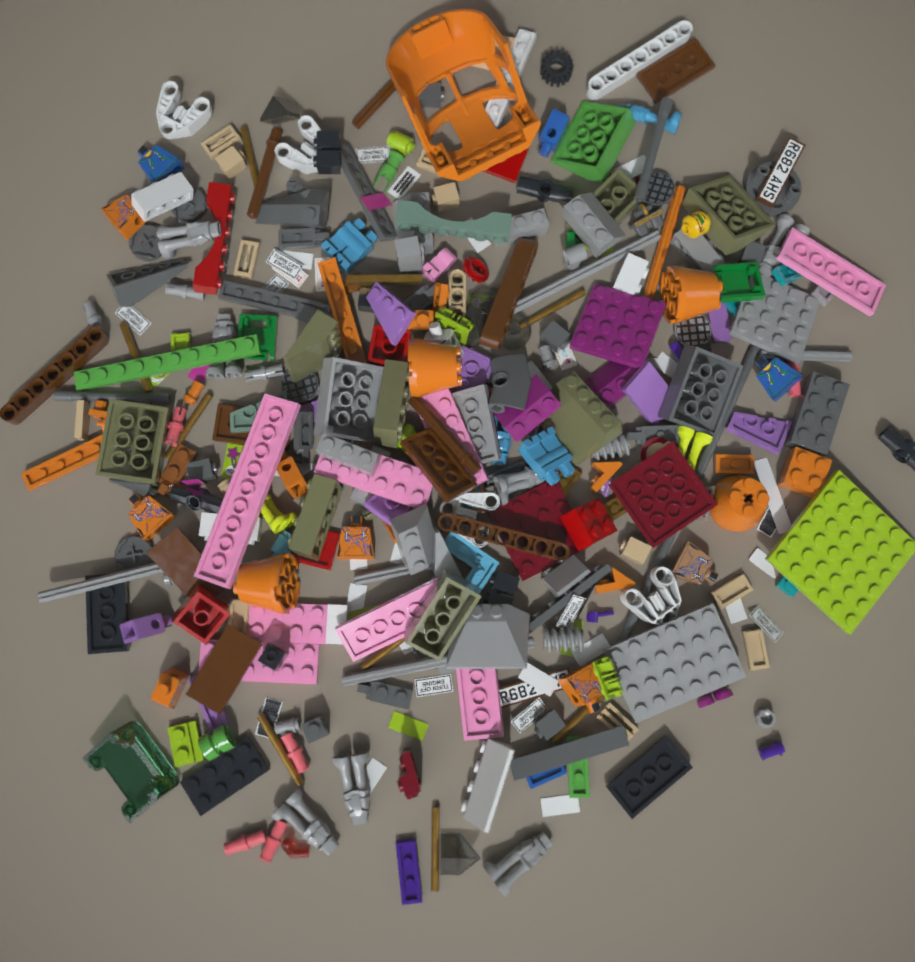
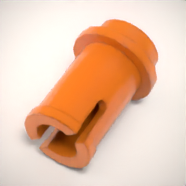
M194 380L187 394L183 395V401L191 406L194 403L197 404L196 400L205 386Z

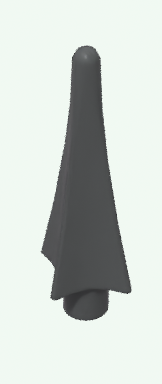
M109 479L110 483L125 487L144 497L148 495L158 497L159 495L158 490L154 489L155 486L150 484Z

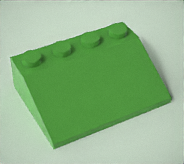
M582 101L551 162L587 180L604 183L636 123L630 108Z

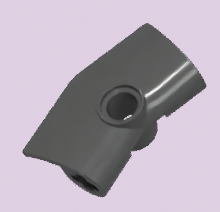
M512 354L493 359L490 362L494 386L488 409L494 413H503L506 406L525 410L531 386L526 356L524 354Z

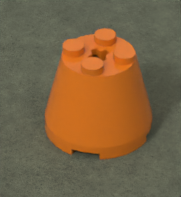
M667 266V272L662 273L660 282V298H663V302L667 303L663 314L665 320L669 324L680 323L720 309V292L723 290L722 281L718 280L713 272L681 266Z
M422 339L409 340L408 362L411 396L422 397L456 386H462V374H459V372H462V360H458V358H461V347Z
M731 475L721 479L714 485L716 487L713 499L718 505L710 510V516L719 527L726 531L744 532L754 528L761 522L770 498L766 488L759 481L742 475Z
M279 554L240 564L237 572V582L233 585L234 594H238L240 601L280 614H289L290 609L296 607L300 593V581H297L296 569L299 566L296 558L292 554Z

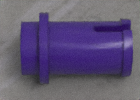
M680 341L669 346L677 359V364L684 349Z
M774 740V743L758 748L761 759L765 760L776 755L782 756L785 748L781 741L777 742Z

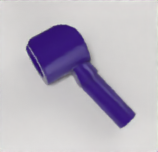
M614 611L588 612L587 622L598 623V617L614 615Z

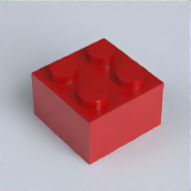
M374 325L367 360L368 364L384 367L385 359L408 362V342L412 340L411 330H406L395 346L391 344L383 327Z
M599 497L560 517L578 551L617 532Z
M197 584L173 614V623L206 644L230 615V606Z

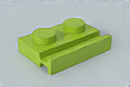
M197 720L167 728L175 767L205 760L198 745V738L201 736Z

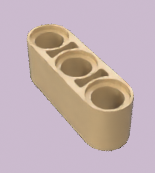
M456 269L449 276V310L453 311V314H460L462 320L466 315V275L462 270ZM460 278L462 282L455 283L453 279ZM458 295L462 299L460 301H455L452 298Z

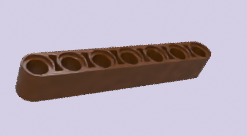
M524 238L518 239L483 328L480 345L498 350L501 348L535 259L538 241Z
M97 326L89 328L0 409L1 419L12 425L22 423L51 397L55 390H58L73 377L75 371H79L109 343V336ZM101 334L100 339L95 340V337ZM87 347L86 351L81 353V349ZM72 360V364L67 366V362ZM58 372V376L52 379L53 375ZM44 385L43 390L38 392L39 387ZM29 398L28 404L24 405V401ZM15 411L14 416L10 418L11 412Z
M442 513L437 518L438 527L447 532L559 561L567 559L570 554L569 547L561 542L450 513ZM444 516L451 518L449 527L441 525V519ZM463 521H467L470 524V529L467 532L460 530V524ZM483 526L489 529V534L486 537L479 535V529ZM502 531H505L508 535L507 540L504 542H500L498 539V534ZM521 536L526 538V544L523 547H519L517 544V539ZM539 541L545 543V549L541 552H538L536 549V544ZM558 546H562L564 553L557 557L555 549Z

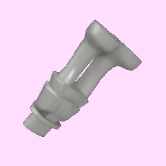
M781 214L778 217L777 232L770 244L766 246L760 262V273L771 277V271L775 267L783 264L776 257L781 249L778 246L794 224L793 218L789 215ZM796 224L793 227L806 236L810 234V229L803 224Z
M209 220L205 222H190L185 226L170 227L166 224L160 225L157 229V236L162 241H158V248L163 258L166 260L175 257L176 249L189 246L196 247L210 240H215V237L221 236L219 221L211 222ZM187 234L185 238L173 239L175 236Z
M217 314L216 322H214L215 328L212 334V343L235 339L237 335L234 323L231 321V314ZM236 360L227 361L225 376L228 379L242 376V369L237 366ZM223 362L208 367L206 369V377L224 379Z
M525 466L524 471L494 476L493 482L495 485H493V489L500 499V505L503 506L508 503V495L520 489L538 487L545 483L546 480L540 481L532 468Z
M369 751L351 754L356 788H353L349 754L332 757L333 765L339 769L344 790L343 797L345 798L344 804L348 812H350L348 815L352 817L353 825L368 823L367 814H369L370 796H368L369 789H367L364 764L369 760Z
M297 788L271 817L276 821L281 819L288 821L301 834L302 838L307 840L308 844L318 848L319 851L322 850L329 856L339 843L333 838L335 835L331 833L327 823H323L321 817L315 815L302 799L303 793ZM290 806L298 810L310 824L307 826L293 812Z
M542 832L537 837L534 835L533 839L521 842V845L516 846L500 862L493 864L487 861L482 866L503 896L506 897L510 893L512 884L523 873L537 865L542 859L543 854H547L546 850L553 844L545 833ZM519 859L521 860V863L511 872L499 878L510 866Z

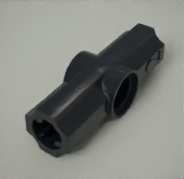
M520 176L516 193L536 197L541 202L553 201L567 204L572 199L574 188L553 184L549 179L540 181ZM541 189H547L549 192L544 193Z
M888 426L881 432L878 439L893 452L892 455L896 460L907 464L915 471V442L908 438L905 439L894 428Z
M177 484L173 485L169 492V499L173 502L187 505L192 511L203 509L218 514L224 499L222 496L211 494L205 488L196 490Z

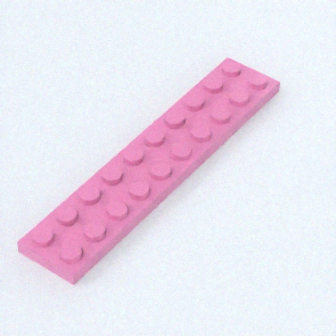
M264 394L194 577L228 589L232 588L300 410V404Z

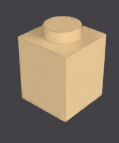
M233 145L215 158L219 168L229 180L247 168L244 162L246 157L241 150L237 151Z
M455 182L433 187L431 200L433 206H437L438 212L459 207L460 199Z
M629 537L627 540L624 539L619 547V550H621L620 556L638 565H643L652 547L633 537Z

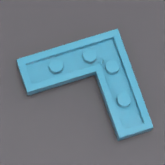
M450 532L445 539L450 553L472 568L465 580L479 587L481 591L499 565V562L460 535Z

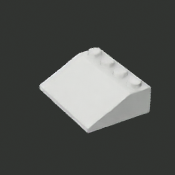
M487 738V741L482 742L480 753L483 754L481 760L476 761L473 772H476L474 780H470L467 789L470 795L468 800L464 799L461 811L464 812V819L487 833L489 832L514 753L510 744L492 738Z

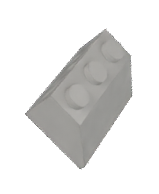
M429 192L410 193L398 199L418 202L431 213ZM398 200L394 201L393 212L395 232L397 234L396 240L417 236L418 241L423 243L424 254L434 253L433 233L421 234L418 231L410 230V232H403L396 229Z
M592 192L578 195L563 207L562 216L596 258L626 236Z
M424 504L390 520L402 562L410 575L428 568L433 560V526L427 505Z

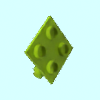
M440 307L438 312L435 313L434 322H439L441 329H452L461 347L462 345L466 346L469 332L472 331L474 324L464 317L461 320V315H459L455 322L454 319L457 313L453 314V311L446 307L444 309Z
M604 656L592 662L593 671L599 679L600 689L606 701L623 695L622 685L620 681H617L619 677L614 676L617 672L612 671L615 669L612 659L610 660L609 656Z

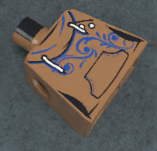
M689 541L683 544L670 568L675 578L694 585H700L704 579L713 584L718 577V573L710 569L713 560Z

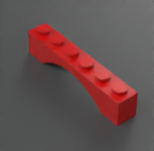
M209 182L206 197L207 205L213 214L215 222L219 221L221 236L215 237L209 254L195 267L193 289L197 293L217 295L218 289L222 288L220 274L225 269L223 254L226 255L228 243H225L226 237L229 238L230 236L228 222L232 221L233 217L231 204L235 203V193L232 192V185Z

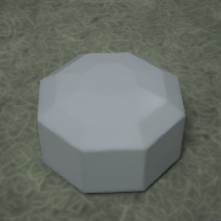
M763 708L757 711L755 720L761 727L769 728L773 727L776 722V716L770 709Z

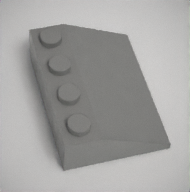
M335 357L324 358L313 435L322 436L323 433L340 439L374 443L373 427L384 367Z

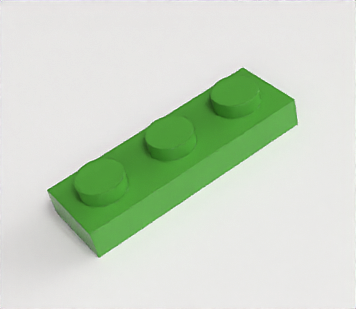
M587 735L567 736V742ZM588 758L568 764L569 798H590Z

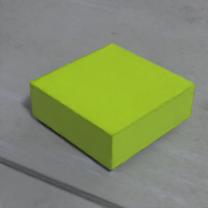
M189 332L170 334L171 352L191 348V334Z

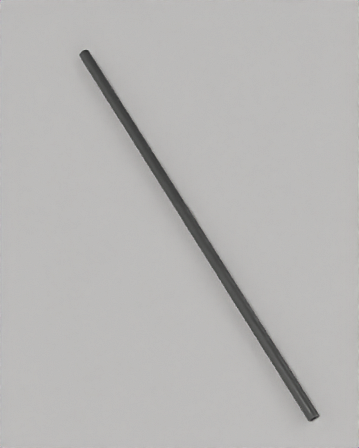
M755 345L751 346L743 363V369L717 437H713L712 442L706 445L694 472L700 480L761 349ZM677 533L661 543L640 590L646 599L654 585L650 578V572L654 567L663 565ZM632 611L616 643L630 638L639 618Z

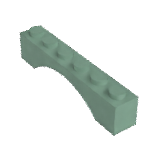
M398 200L396 229L403 232H410V230L418 231L421 234L435 233L442 237L451 235L459 239L490 240L497 244H503L509 241L512 214L492 212L476 220L464 222L450 221L431 214L418 202Z

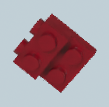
M410 747L403 749L402 755H400L399 760L404 771H401L397 780L399 791H404L406 799L417 797L422 788Z

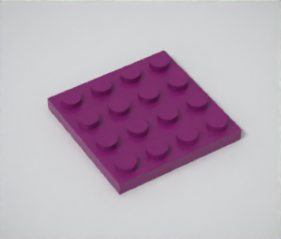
M595 283L571 340L570 349L639 369L643 367L667 303Z

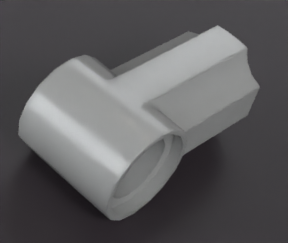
M582 243L563 250L565 270L574 272L579 268L581 261L587 259V253Z

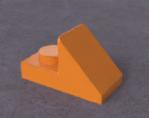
M621 462L592 463L591 466L601 477L597 475L590 482L592 486L589 490L595 495L623 464Z
M611 567L610 576L612 583L609 580L598 581V585L594 587V593L599 594L632 588L636 585L634 581Z

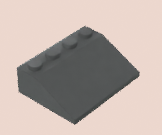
M685 345L658 417L716 438L744 365L697 346Z

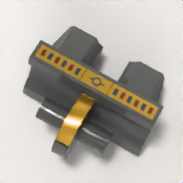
M642 203L638 204L637 211L633 215L635 218L639 216L641 218L628 224L629 229H634L638 237L649 233L645 223L650 221L653 229L664 225L661 214L665 213L663 208L648 213L652 209L650 204L644 206Z

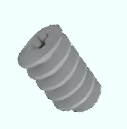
M625 432L624 435L620 434L591 455V459L595 457L597 462H599L600 456H603L604 460H607L608 454L614 459L615 453L622 457V451H625L626 455L629 456L630 443L627 433Z
M560 627L558 633L555 628H551L550 633L547 628L543 629V648L547 647L549 653L553 647H555L557 652H559L560 647H563L564 651L567 652L569 646L572 652H575L576 646L579 647L580 652H583V629L580 632L579 628L575 627L572 632L571 628L567 627L566 632H564V629Z

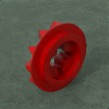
M472 256L464 260L462 264L464 267L463 271L468 274L467 277L472 278L473 282L477 281L480 284L489 278V271L481 260Z

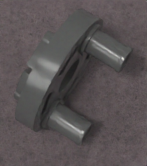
M775 161L765 162L755 167L747 177L744 185V190L769 217H778L781 214L788 213L798 202L802 191L800 179L796 172L792 170L775 205H781V207L773 206V208H770L756 201L757 195L764 185Z

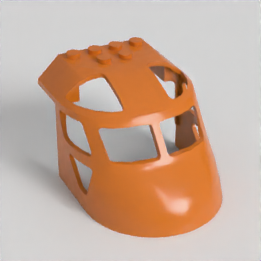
M455 9L433 15L409 28L394 42L388 51L385 62L386 69L423 148L439 177L462 182L530 147L541 122L526 100L508 43L486 14L474 9ZM495 40L503 57L495 53ZM485 63L498 85L461 96L453 79V73L471 65ZM499 66L510 73L515 90L508 86ZM446 78L456 100L439 110L426 121L418 96L427 85ZM494 99L515 101L516 104L509 108L512 120L500 129H496L484 108V102ZM446 121L450 122L462 144V148L453 152H447L442 142L437 145L430 144L434 133Z

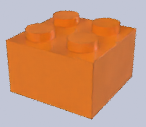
M794 447L788 451L777 486L812 499L824 485L832 460L799 447Z

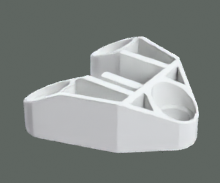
M173 81L165 82L161 88L156 109L159 130L163 137L167 139L190 137L208 122L212 115V107L209 100L204 97L197 98L188 110L184 109L181 105L178 106L181 92ZM171 87L175 88L176 91L173 94H167ZM201 104H207V108L204 111L198 110ZM173 128L169 133L164 132L165 129Z
M305 115L299 118L298 127L300 133L310 144L307 142L302 143L300 151L287 143H279L275 147V154L277 160L284 166L304 174L318 172L317 167L313 165V156H317V150H314L313 146L314 138H317V131H321V129L312 117ZM310 122L312 125L310 128L304 129L302 124ZM287 149L289 152L286 156H280L279 151Z
M465 493L447 503L452 504L454 507V511L451 514L475 520L477 511L461 507L460 503L477 508L495 510L500 504V499L495 493ZM488 496L496 498L495 506L488 507L485 501ZM445 501L439 507L441 514L444 513L443 506L446 504ZM444 516L443 518L448 526H450L451 518ZM460 524L462 532H467L470 529V525ZM479 529V533H482L485 537L488 535L485 531ZM460 535L476 547L481 548L488 543L484 541L482 544H477L474 538Z
M656 566L651 570L650 578L657 591L649 594L647 597L649 601L641 592L632 588L624 589L620 594V600L641 620L661 625L666 614L669 616L668 621L677 618L681 596L671 570L666 567ZM661 569L664 572V577L659 581L656 573ZM628 592L634 594V600L630 603L626 600Z

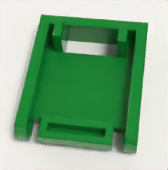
M758 262L720 264L712 268L718 280H721L723 283V290L720 292L721 303L762 300L766 296ZM747 275H753L755 286L750 289Z
M239 315L238 338L257 334L261 347V355L244 358L245 360L267 361L268 354H270V360L275 361L278 332L277 316ZM250 321L266 322L268 328L250 327Z

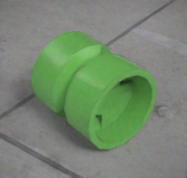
M222 724L213 730V734L208 732L199 737L198 745L204 757L211 761L220 756L221 751H229L236 747V741L229 727L226 724Z

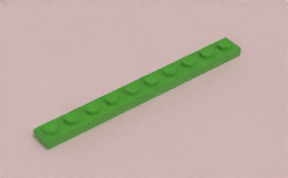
M255 334L75 371L76 390L85 391L261 355L259 336Z

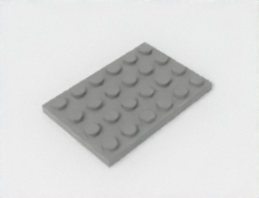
M713 603L603 649L605 656H609L610 660L612 659L615 667L612 671L617 672L614 676L619 677L617 681H620L622 685L623 696L635 723L747 677Z

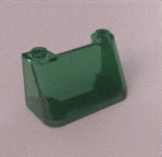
M130 721L110 732L83 757V760L90 769L100 771L105 768L127 798V801L122 804L121 811L129 823L171 792L180 782L178 774L143 726L137 721Z

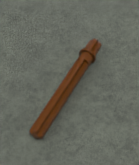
M392 80L352 120V124L356 129H360L396 91Z
M272 128L270 137L266 141L267 147L247 211V216L250 219L258 218L276 156L275 147L280 143L282 131L279 128Z
M411 396L408 403L458 457L460 464L465 465L473 475L478 474L482 467L473 458V454L469 453L419 397Z

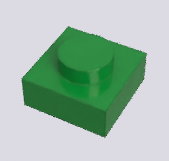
M567 232L566 249L579 244L574 232Z

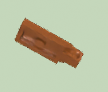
M179 444L159 480L161 485L157 492L167 497L173 485H180L188 472L186 463L194 462L198 453Z

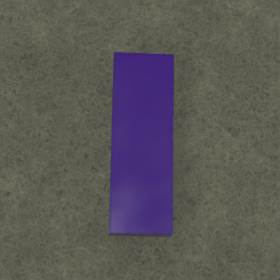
M416 839L396 841L402 905L422 903Z

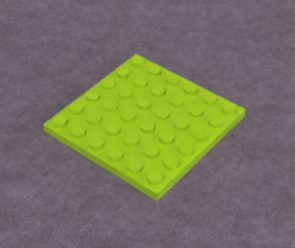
M835 470L765 559L846 634L851 635L915 553V541L840 470Z

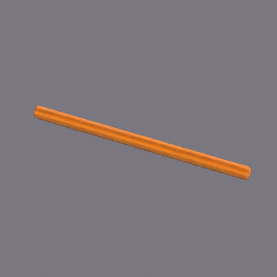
M682 185L675 187L674 197L670 203L643 297L654 299L686 188Z

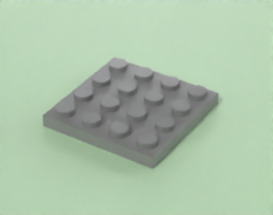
M761 274L766 296L762 300L741 301L739 303L729 335L798 364L802 359L820 302L810 294L789 285L781 287L775 279ZM749 275L748 281L750 289H752L755 283L753 275Z

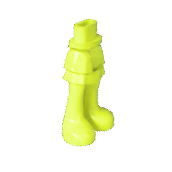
M679 426L677 429L680 437L678 449L685 457L695 430ZM701 432L695 433L687 462L694 471L696 470V462L702 447L710 444L713 440L712 436Z
M267 493L261 509L264 519L275 534L288 530L294 525L297 514L295 512H290L286 515L281 513L272 501V496Z

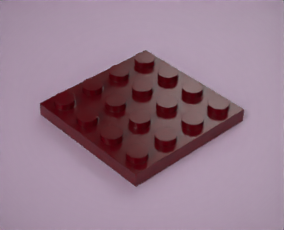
M673 441L608 484L652 549L718 505Z
M546 482L516 497L507 504L487 512L493 525L564 543L570 550L568 557L580 552L560 518L572 511V508L558 482L552 486ZM505 531L498 534L502 542L507 540L508 535ZM524 536L517 539L519 547H523L526 544ZM539 541L536 544L538 552L545 549L543 541ZM558 546L555 549L556 556L563 555V547ZM505 547L522 581L552 567L559 561Z

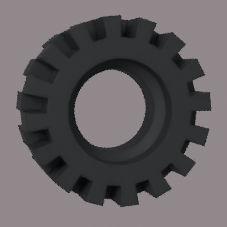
M552 50L550 54L546 53L542 59L540 75H542V80H545L547 85L549 82L551 83V87L556 84V87H560V83L564 86L566 82L570 81L574 68L573 59H570L571 56L569 54L565 56V51L561 54L560 50H557V53ZM559 64L564 70L561 73H555L550 70V66Z

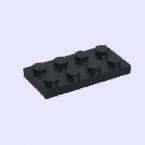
M108 574L87 575L85 576V580ZM127 581L86 592L88 655L130 651L129 643L124 644L120 624L129 621Z
M665 735L610 781L606 788L629 817L633 819L693 767L669 737Z
M250 736L237 743L233 749L225 751L180 781V784L201 817L270 769Z

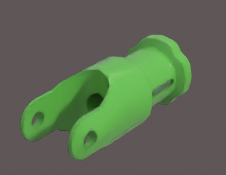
M393 150L389 152L390 156L386 164L382 165L373 183L374 187L380 176L387 179V186L383 194L388 191L397 174L400 163L405 159L400 153Z

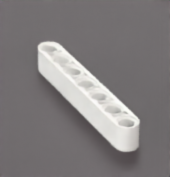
M686 20L680 21L593 76L588 83L587 97L591 100L600 99L635 77L639 71L687 43L693 30L692 24Z

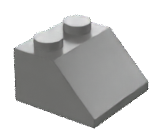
M574 555L563 561H558L560 565L557 568L553 569V567H550L543 573L545 577L541 580L555 598L562 595L590 573V570Z

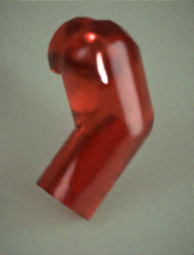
M285 838L282 841V849L290 858H309V847H298L291 838Z

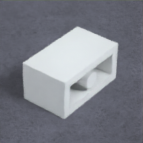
M628 253L613 288L638 295L642 288V285L639 283L641 279L646 278L649 269L646 268L649 261Z

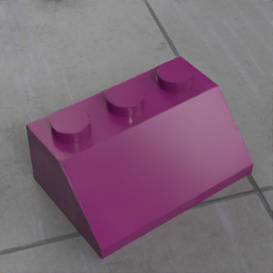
M610 361L586 379L584 383L608 409H611L626 397L622 387L638 369Z
M535 374L531 377V386L525 410L506 406L503 413L493 412V414L517 443L562 405Z

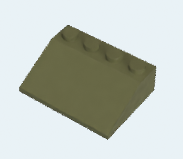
M731 175L689 188L682 202V206L689 214L695 211H702L709 216L711 224L707 234L725 255L741 250L773 229L776 225Z
M320 310L316 311L284 356L292 382L296 383L310 374L322 370L324 358H340L343 350L338 321Z
M574 371L561 379L550 390L562 406L539 425L544 430L551 426L556 431L555 436L561 445L567 449L568 454L572 455L573 459L571 461L575 466H578L622 434V425L619 419Z
M110 399L95 475L159 486L166 450L165 440L169 431L168 424L171 422L172 411L168 407Z

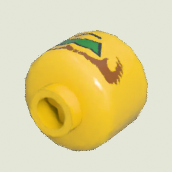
M695 211L685 216L682 221L683 233L692 239L707 233L711 224L709 216L702 211Z

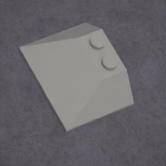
M476 604L448 648L447 669H527L530 614L508 604Z

